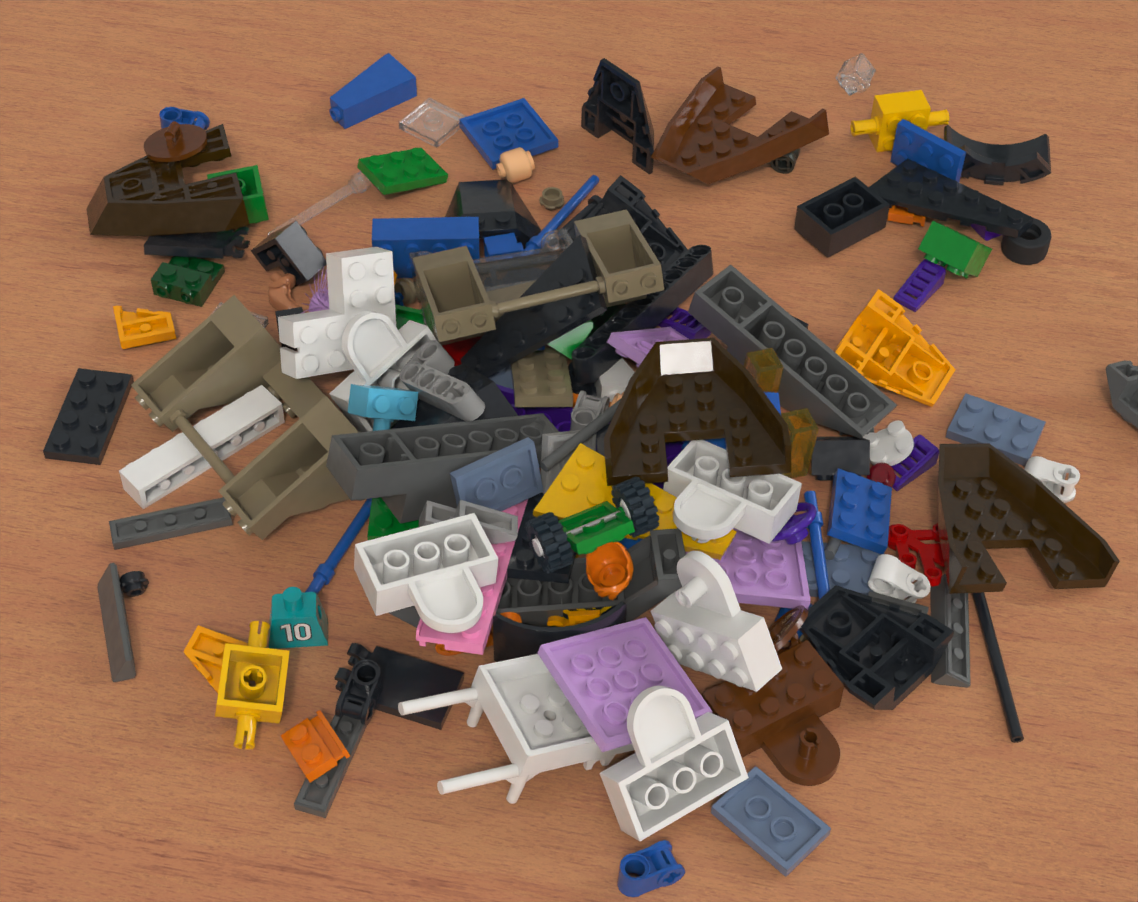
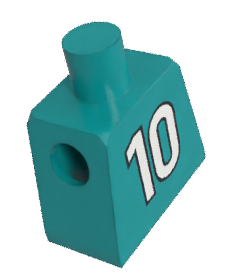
M289 587L284 590L283 594H274L272 596L269 617V648L328 646V617L317 593L301 592L297 587Z

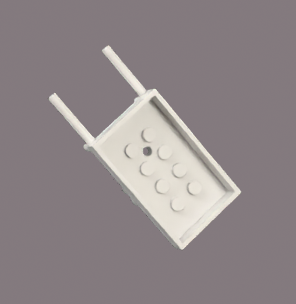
M538 654L478 666L471 688L408 700L398 704L400 715H407L465 702L471 706L467 719V725L470 727L477 726L484 710L512 763L438 781L437 788L441 795L507 780L511 783L506 799L509 803L515 804L526 782L540 772L584 762L585 770H590L599 760L602 766H607L616 754L634 750L633 744H628L601 752Z

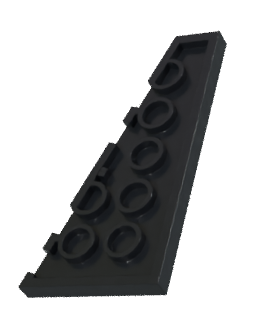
M908 158L869 186L871 190L890 204L889 208L897 205L907 208L906 210L909 213L942 221L952 218L960 220V225L968 227L971 224L985 226L986 231L1018 238L1032 227L1033 217Z
M579 235L520 297L594 281L597 273L586 238ZM597 291L506 312L495 322L496 329L487 331L460 359L461 364L467 365L488 378L607 311L603 293L599 294Z

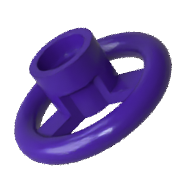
M808 502L798 503L796 512H807L799 515L793 514L772 541L785 539L786 543L791 545L805 539L808 535L806 528L816 517V507Z

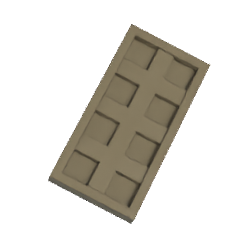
M548 347L544 350H536L510 365L515 407H573V393L565 355L552 347Z

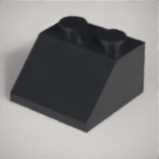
M855 436L803 437L807 473L815 475V480H833V475L838 468L855 473L858 476L870 475V440L863 437L860 439Z

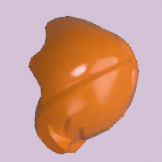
M620 542L606 543L597 547L594 552L586 554V575L593 585L594 591L598 593V596H608V599L613 601L627 588L630 580H632L634 570L632 557Z

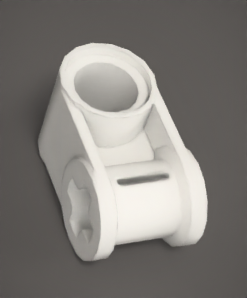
M1039 456L1028 459L1024 470L1038 479L1063 503L1070 502L1075 498V485L1080 479V473L1075 467ZM1066 473H1069L1068 480H1065ZM1061 487H1064L1063 494H1060Z
M882 554L876 558L868 581V586L874 592L901 600L909 596L905 601L915 603L917 599L926 597L931 588L930 582L924 574L917 572L902 563L898 558L888 554Z

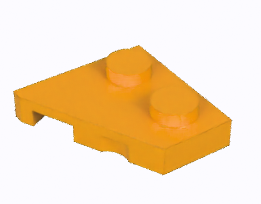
M113 306L122 349L176 339L170 312H152L148 309L137 308L135 313L123 311L122 306Z
M198 625L183 652L186 658L218 694L225 643L246 646L248 643Z

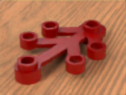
M938 523L934 524L930 530H911L903 524L889 526L888 547L897 551L898 559L914 570L917 558L914 554L909 553V548L917 552L923 574L929 580L930 586H938L941 583L942 571L935 567L934 562L945 568L941 543L925 544L921 542L924 540L940 542Z

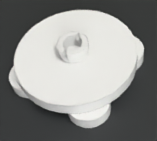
M899 420L891 422L887 428L877 433L870 432L863 436V438L870 440V463L872 465L877 463H887L890 466L898 464L910 455L914 447L911 433L905 429L903 422Z

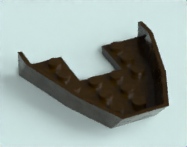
M221 124L206 130L208 139L206 146L199 153L187 159L174 162H158L144 156L104 176L86 208L90 235L154 236L227 231L250 225L236 173L185 184L182 168L196 167L201 163L209 161H222L232 156L224 125Z
M715 338L655 342L630 378L604 436L607 486H614L634 477H639L645 483L668 482L665 442L725 438L730 477L791 473V440L788 424L749 371Z
M990 443L939 444L938 532L949 594L1003 592L1007 582L986 550L1001 548H1028L1054 589L1106 587L1120 562L1105 539L1038 479Z

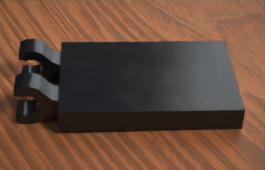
M246 226L240 227L235 232L227 230L149 236L144 244V254L223 259L224 256L242 258L245 250H238L235 246L242 249L249 247L250 241L244 240V237L240 235H248L250 228Z
M351 644L347 655L350 656L348 660L349 665L354 667L360 660L369 659L375 661L380 667L383 690L376 703L375 710L442 730L452 705L400 715L398 704L399 702L460 690L464 681L463 672L376 646L373 653H371L360 644ZM339 668L335 676V680L338 681L335 686L337 690L342 692L352 671L346 668ZM368 676L363 678L361 681L370 682L374 679V677Z

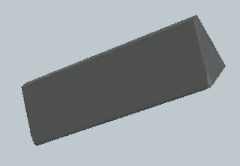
M110 563L99 580L97 589L111 678L113 682L133 679L137 675L124 597L120 588V576L117 565Z
M946 574L942 575L941 583L930 588L931 617L952 629L954 635L931 674V682L937 685L968 688L971 686L968 593L949 594Z

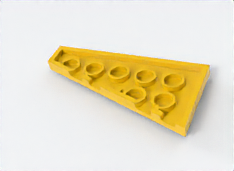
M580 443L533 510V516L538 517L552 512L554 516L561 520L605 501L616 507L612 501V498H614L611 494L613 486H607L605 457ZM645 483V488H649V494L654 498L653 503L654 506H657L658 512L656 513L659 515V526L654 530L677 529L678 527L673 521V509L677 497L652 483ZM732 529L727 535L711 539L706 543H698V539L694 541L691 536L681 531L685 552L700 551L711 558L721 560L735 538L737 531ZM650 531L635 538L628 534L625 538L637 540V538L644 539L650 535Z

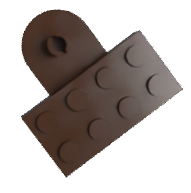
M808 640L778 655L782 670L757 692L725 681L702 693V697L713 711L712 713L729 721L741 758L762 748L785 778L803 786L822 784L835 774L840 760V748L834 736L819 717L840 707L844 685Z

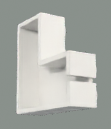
M379 247L326 253L329 309L278 317L279 341L290 347L297 348V351L287 347L280 348L282 373L295 379L354 369L344 355L342 335L347 323L361 312L375 311L384 314L396 326L392 251Z

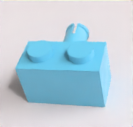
M351 384L348 413L373 419V431L388 430L394 419L415 421L418 392L402 388Z

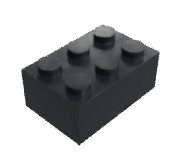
M853 177L798 205L794 229L828 258L885 228L890 204L857 177Z

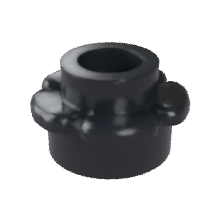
M131 571L120 577V588L129 597L142 595L149 584V580L145 578V574L142 571Z

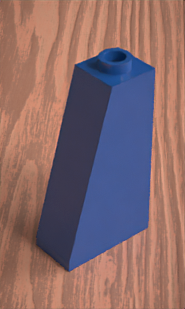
M387 53L330 97V116L334 122H338L344 129H347L417 96L416 76L390 53Z

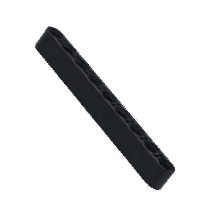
M696 245L689 248L662 272L663 291L647 294L645 299L628 302L574 349L571 356L575 380L582 384L595 382L623 357L615 352L616 348L607 343L611 333L655 328L714 274L711 247Z

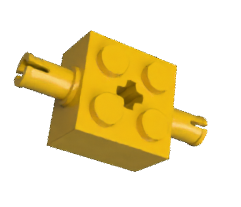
M922 90L874 95L871 119L852 120L850 130L852 136L868 134L876 152L892 151L897 124L902 119L927 131L928 127L948 125L949 113L947 109L931 111V107Z
M259 621L250 622L247 646L225 643L215 717L238 720L233 744L238 749H242L244 736L247 737L245 750L254 749L257 722L279 724L282 715L290 651L267 648L270 624L263 621L260 634L257 633ZM249 681H255L256 686H249Z

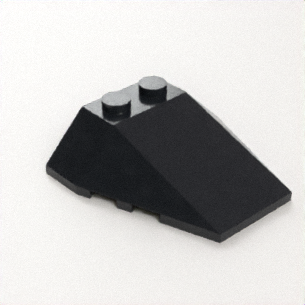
M603 58L600 60L594 75V85L587 93L589 98L582 106L581 127L596 138H600L610 131L617 133L633 145L632 163L646 173L651 174L653 173L654 159L651 158L654 152V128L640 81Z
M620 175L607 189L601 202L586 218L627 209L660 262L663 272L688 249L670 227H665L659 219L660 214L656 209L652 210L644 200L646 196L643 192ZM575 227L566 235V238L571 242L576 239Z
M507 179L459 182L445 216L479 217V238L514 233L517 243H522L523 250L526 248V243L533 236H537L541 232L540 227L512 183Z
M463 363L449 370L448 375L466 382L485 403L483 413L475 420L518 416L494 381ZM419 399L417 401L415 421L399 420L391 429L464 422V420Z
M837 585L808 609V616L800 627V631L843 683L847 691L874 710H894L932 674L954 635L952 629L928 614L921 612L918 615L900 610L899 605L891 603L890 606H886L872 601L871 596Z

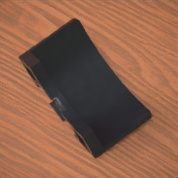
M949 125L944 127V140L966 151L961 176L967 179L973 177L984 180V184L1004 186V182L1020 181L1023 184L1051 174L1050 144L1047 134L1021 143L999 145L978 142L959 134Z
M621 601L613 609L598 618L565 627L526 625L496 613L493 616L494 661L500 662L538 654L542 644L626 623L627 604Z

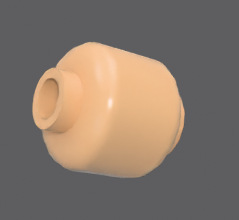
M521 147L501 153L500 163L496 164L500 178L505 177L512 184L530 178L532 170H535L531 153Z

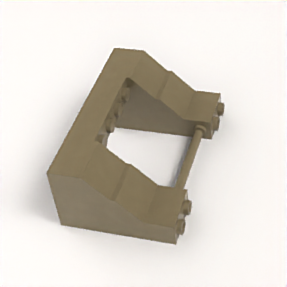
M627 209L574 221L576 238L581 235L587 240L597 273L594 281L520 297L535 281L486 292L467 246L413 258L426 326L429 327L441 346L481 337L487 331L495 330V322L506 312L597 291L599 294L603 293L606 307L645 299L647 294L664 290L661 264Z
M233 295L131 386L138 393L135 399L145 410L148 408L152 410L149 416L159 427L165 424L172 432L178 427L225 482L226 485L219 490L226 500L222 505L232 516L239 515L241 520L237 523L249 536L254 532L263 540L289 516L323 509L328 504L349 500V497L326 467L332 435L359 433V431L309 377L295 379L282 373L281 346L237 297ZM263 385L278 400L283 399L282 407L291 418L297 415L299 420L234 476L187 419L198 409L230 404L244 396L247 392Z

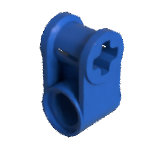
M165 107L159 114L161 129L169 127L171 122L174 121L179 124L196 125L204 130L210 125L207 115L199 111Z
M659 841L648 848L623 857L620 862L617 881L618 889L622 894L627 897H639L657 888L672 885L684 876L685 869L674 858L671 852L672 845L669 841ZM629 873H635V874L639 875L640 877H636V878H635V877L629 876L628 874H629Z

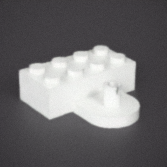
M375 311L361 312L347 323L342 335V349L354 371L329 394L344 416L359 432L373 431L374 420L348 413L351 384L409 390L399 379V374L424 343L436 340L428 326L409 320L398 330L389 317ZM394 419V422H391L390 428L399 420Z
M692 440L667 467L668 482H664L663 490L677 497L674 503L673 521L679 530L691 536L694 541L698 539V543H706L711 539L721 538L735 528L770 544L797 510L802 483L782 474L730 477L726 450L705 440Z
M475 513L357 543L355 544L354 570L376 616L415 606L422 621L430 628L444 633H458L470 629L479 621L483 609V594L480 587L496 583L499 558Z
M690 551L677 563V573L682 588L669 595L651 610L655 621V629L679 664L757 692L782 670L765 619L740 609L727 574L714 559L703 552Z
M667 686L647 688L634 699L627 716V729L636 753L600 772L621 831L638 841H642L749 778L729 721L710 712L695 719L687 698L679 691Z

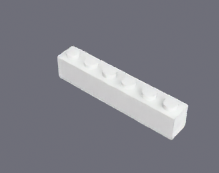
M260 385L209 417L199 421L193 427L223 461L285 423L282 403L263 385ZM182 432L161 446L152 449L136 461L129 463L119 470L123 489L142 509H145L212 467Z

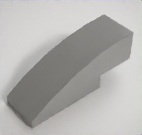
M427 500L419 517V527L475 513L490 543L498 544L516 540L518 536V516L463 500L459 501L457 508Z

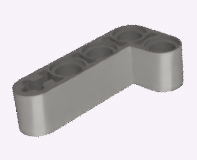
M430 340L424 343L402 368L399 379L409 390L418 392V399L464 421L477 419L483 413L485 403L466 382L448 375L449 370L454 366V359L437 340Z

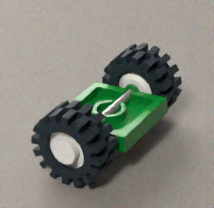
M634 477L614 485L611 494L614 497L612 501L616 507L605 501L559 521L552 512L527 521L525 523V530L528 532L526 535L530 540L529 545L534 551V557L538 559L539 566H542V570L549 574L572 564L573 554L569 548L578 555L594 552L597 547L606 543L621 541L628 534L635 538L658 528L659 515L656 513L658 512L657 506H654V498L650 496L649 488H645V482L640 480L639 477Z

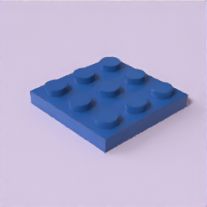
M525 98L459 119V127L492 170L496 169V164L500 163V154L521 147L534 156L558 148L557 137Z

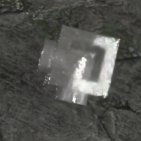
M860 53L843 63L836 79L850 96L856 92L862 93L867 90L871 85L870 81L876 70L865 55Z

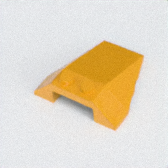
M878 289L851 324L834 349V352L871 383L932 407L956 369L934 344L929 345L920 334L922 332L921 328L917 324L913 326L904 315L906 312L904 308Z

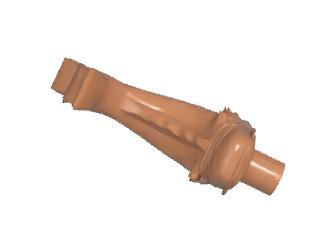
M274 272L270 278L273 282L268 285L270 305L278 311L300 307L291 298V290L296 284L295 276L290 273L282 276L279 272Z

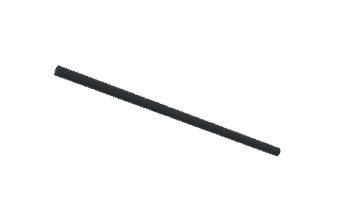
M984 592L972 593L1010 738L1013 743H1018L1024 740L986 596Z

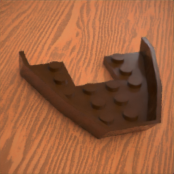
M717 66L700 79L669 121L651 158L704 183L711 184L762 166L829 135L827 112L822 108L811 118H807L791 111L757 137L730 125L756 105L755 96L724 84L721 67Z

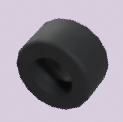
M1033 218L1032 227L1018 238L1003 235L1001 242L1002 252L1012 262L1021 265L1037 264L1044 260L1047 255L1052 238L1051 230L1041 220Z

